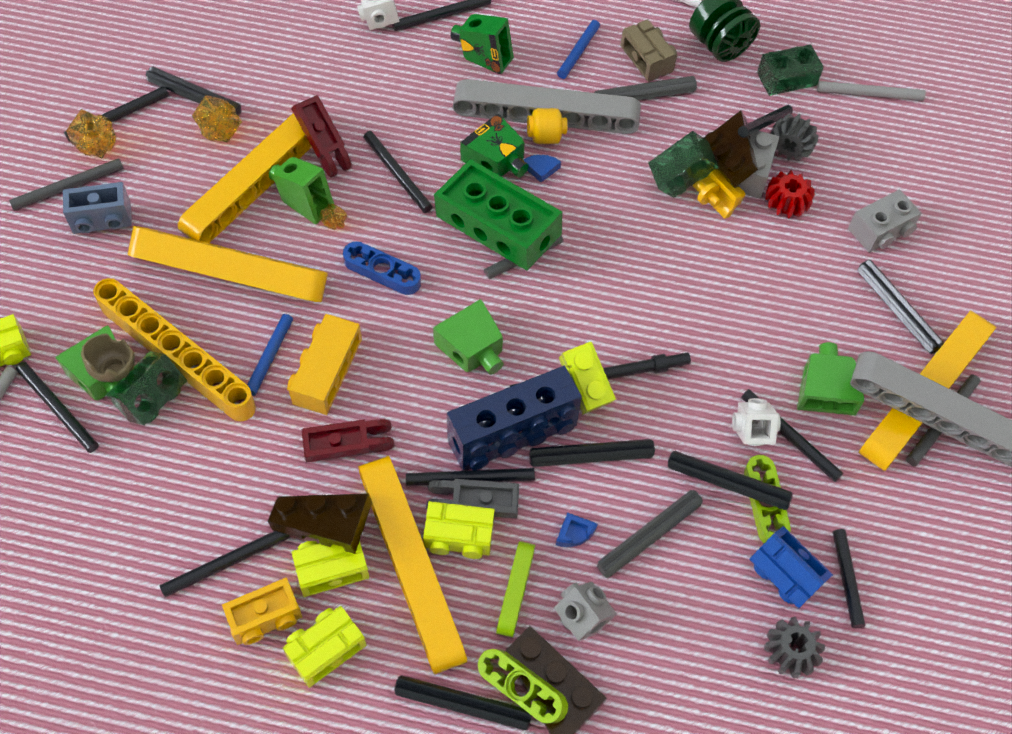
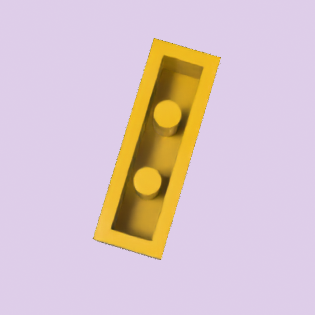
M325 314L321 324L317 323L315 325L309 349L305 348L300 357V367L296 374L293 373L288 381L287 391L290 393L293 405L324 415L328 414L362 341L359 323Z

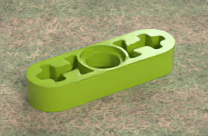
M755 455L749 459L744 469L745 476L761 481L759 472H753L755 467L759 466L761 471H766L763 476V482L781 488L775 464L769 457ZM750 498L758 536L763 543L774 534L772 531H767L771 525L770 517L775 515L773 518L775 529L779 530L784 526L791 532L787 510L775 506L765 507L758 500Z
M523 541L518 543L496 634L514 637L536 544Z
M488 649L481 654L478 660L480 675L542 723H558L565 718L568 711V702L560 691L504 650ZM500 658L498 665L505 671L511 672L507 676L502 672H492L493 665L490 663L491 659ZM521 675L526 676L530 681V690L525 696H520L515 691V681ZM537 696L544 700L554 699L553 707L556 709V712L545 714L547 710L546 705L540 701H534Z

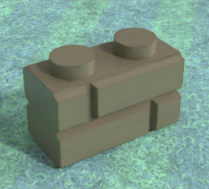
M648 19L639 22L636 26L634 24L624 28L620 46L648 82L673 72L677 51L673 45H669L665 41L660 28H655Z

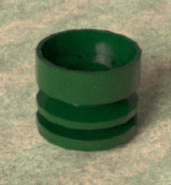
M703 0L695 9L689 23L690 31L701 43L705 44L707 49L713 53V56L721 62L735 59L745 52L756 39L761 27L760 20L748 8L743 6L741 0Z

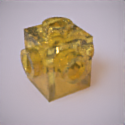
M205 95L192 115V118L201 129V134L210 141L217 140L228 143L242 123L235 113L234 106L227 100Z
M83 109L79 111L66 130L72 145L76 146L80 152L87 156L93 154L102 159L107 151L113 149L117 137L111 121L98 114L95 116Z

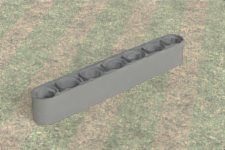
M464 79L456 85L453 110L461 116L491 119L498 113L505 121L527 123V116L532 115L534 109L557 108L560 110L562 118H567L568 128L631 134L639 128L641 104L637 99L627 96Z
M867 351L859 354L850 381L854 389L1012 467V420L878 353Z

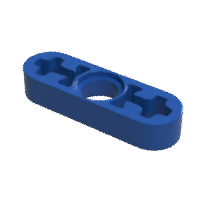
M351 242L344 247V264L349 270L404 295L414 294L420 289L421 274L415 266L362 242ZM385 263L390 266V269L387 272L379 273L374 270V267L377 264ZM409 277H413V281L408 280L406 283L402 281V278L407 280Z

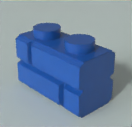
M784 526L776 531L749 559L754 564L756 573L763 579L770 580L778 588L780 597L788 604H794L798 609L833 576Z

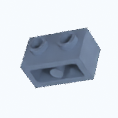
M123 182L63 190V214L73 234L132 226L131 202Z

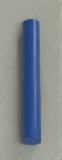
M597 20L590 22L557 71V75L561 79H565L599 29L600 23Z
M282 314L247 384L252 396L257 394L293 321V318L288 314Z

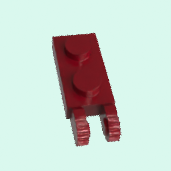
M316 95L293 105L291 110L318 159L320 158L321 165L330 178L338 174L337 167L330 155L334 151L335 158L341 168L345 171L351 169L352 161L344 148L345 144L319 96Z
M363 419L303 428L301 430L305 461L307 463L367 454L370 451L377 453L390 450L395 446L393 438L387 436L368 439L367 433L372 435L387 433L392 428L391 422L388 419L370 421Z

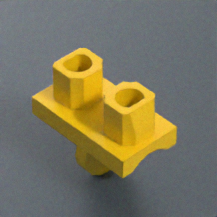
M710 163L704 164L701 168V174L692 184L699 192L697 200L702 205L710 203L726 219L741 204L746 193L740 187H733L722 173Z

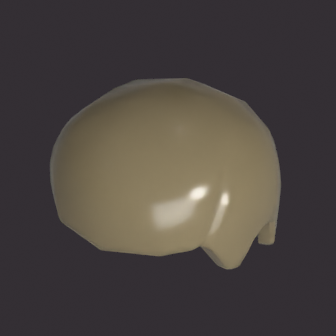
M105 333L90 338L82 346L81 358L86 371L92 378L98 381H120L126 378L134 368L135 354L124 339L115 341Z

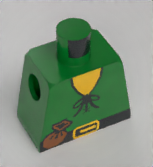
M472 14L462 26L454 25L451 30V39L461 43L464 58L495 73L502 74L514 58L508 18Z
M498 113L460 142L461 161L467 163L471 159L501 177L510 171L520 178L527 172L529 164L523 160L524 140Z

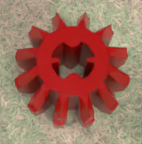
M792 170L787 174L780 171L776 177H772L767 186L765 200L768 201V209H777V216L784 213L788 219L793 214L800 217L804 211L807 212L813 203L815 189L811 187V180H804L803 173L794 175Z

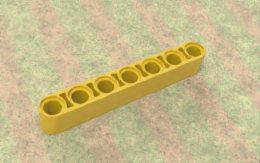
M294 113L182 214L178 221V229L191 239L210 243L274 183L269 178V171L272 166L276 164L282 165L291 157L300 159L312 148Z
M133 226L127 253L131 257L314 302H322L328 276L327 272L140 226Z
M103 279L94 286V296L104 315L235 421H246L254 415L256 406L250 388L221 363L117 280ZM200 364L198 367L191 368L193 365ZM216 382H222L217 386H212ZM237 400H245L240 404H234Z
M970 310L921 371L920 375L950 389L997 327ZM892 408L858 453L883 471H886L922 425V422Z
M386 456L358 466L363 486L372 500L371 507L433 674L435 675L467 663L463 644L390 457Z

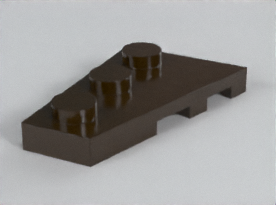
M741 110L715 131L708 133L697 144L701 152L734 187H737L758 170L754 149L750 144V135L744 138L738 135V129L747 124L746 117Z
M368 493L279 496L267 522L273 531L301 539L306 537L319 540L322 545L331 547L335 544L342 546L346 552L355 554L372 505V500Z
M531 626L506 649V652L566 697L568 711L565 718L558 723H544L549 734H576L606 701L607 698ZM521 675L518 678L528 693L530 681L526 676ZM539 696L534 699V701H540L546 705L547 710L545 714L556 712V709L553 707L554 699L544 700Z

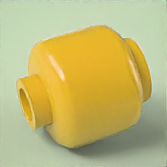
M536 108L533 110L532 115L527 116V136L532 137L535 144H558L562 134H567V118H562V114L557 108Z

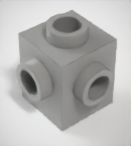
M593 582L582 585L577 583L570 585L561 593L563 599L554 607L560 616L562 624L573 633L578 641L596 635L617 615L606 600L605 593L598 586L594 585Z

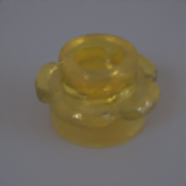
M328 204L324 210L321 209L320 215L323 217L321 221L326 227L332 230H336L337 227H345L344 223L348 216L339 206Z

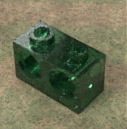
M809 44L762 54L757 74L768 95L771 96L817 86L824 66L812 45Z
M149 351L134 366L126 378L120 380L105 396L129 422L144 426L152 422L159 415V410L168 401L173 400L179 395L181 387L188 380L165 354ZM162 373V382L158 385L157 378ZM138 395H140L141 402L140 405L136 408L135 399Z

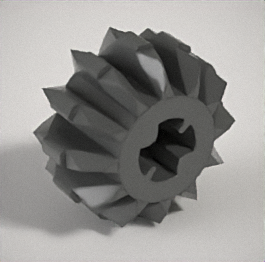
M788 113L784 118L780 117L770 134L780 136L776 147L778 149V156L783 154L787 157L788 161L793 157L797 161H800L803 157H808L813 152L819 137L816 134L817 126L810 125V119L804 120L800 114L793 117Z
M792 617L788 624L783 619L779 620L775 625L776 629H770L767 633V638L770 641L766 642L764 650L773 653L768 659V664L778 662L781 665L778 669L779 674H784L787 669H790L793 679L798 678L801 671L806 676L811 675L814 672V666L818 667L823 662V658L819 654L823 653L825 645L816 641L821 636V631L811 633L808 630L810 628V621H805L800 626L796 617ZM791 643V647H793V645L796 644L799 647L800 651L798 652V648H796V650L793 651L790 648L789 644Z

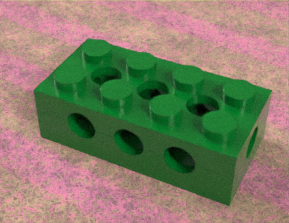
M471 159L434 194L436 217L526 271L562 235L563 212Z

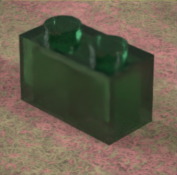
M691 131L648 162L658 189L673 198L684 193L687 188L697 181L706 178L710 172L719 167L708 140L694 131Z

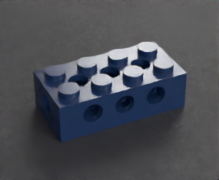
M565 365L447 412L448 443L462 471L470 469L479 470L485 467L489 461L499 457L508 458L514 455L518 449L528 445L532 447L537 446L557 433L563 435L573 430L577 426L582 396Z

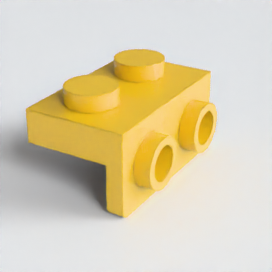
M287 577L222 604L232 637L237 646L242 643L244 645L254 644L263 639V634L275 629L278 631L286 630L294 626L297 620L302 618L300 608Z

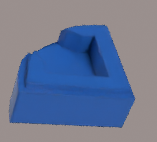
M533 155L523 159L529 164L527 171L540 182H543L561 168V161L548 155Z
M567 512L556 540V545L560 547H575L585 543L594 535L598 523Z

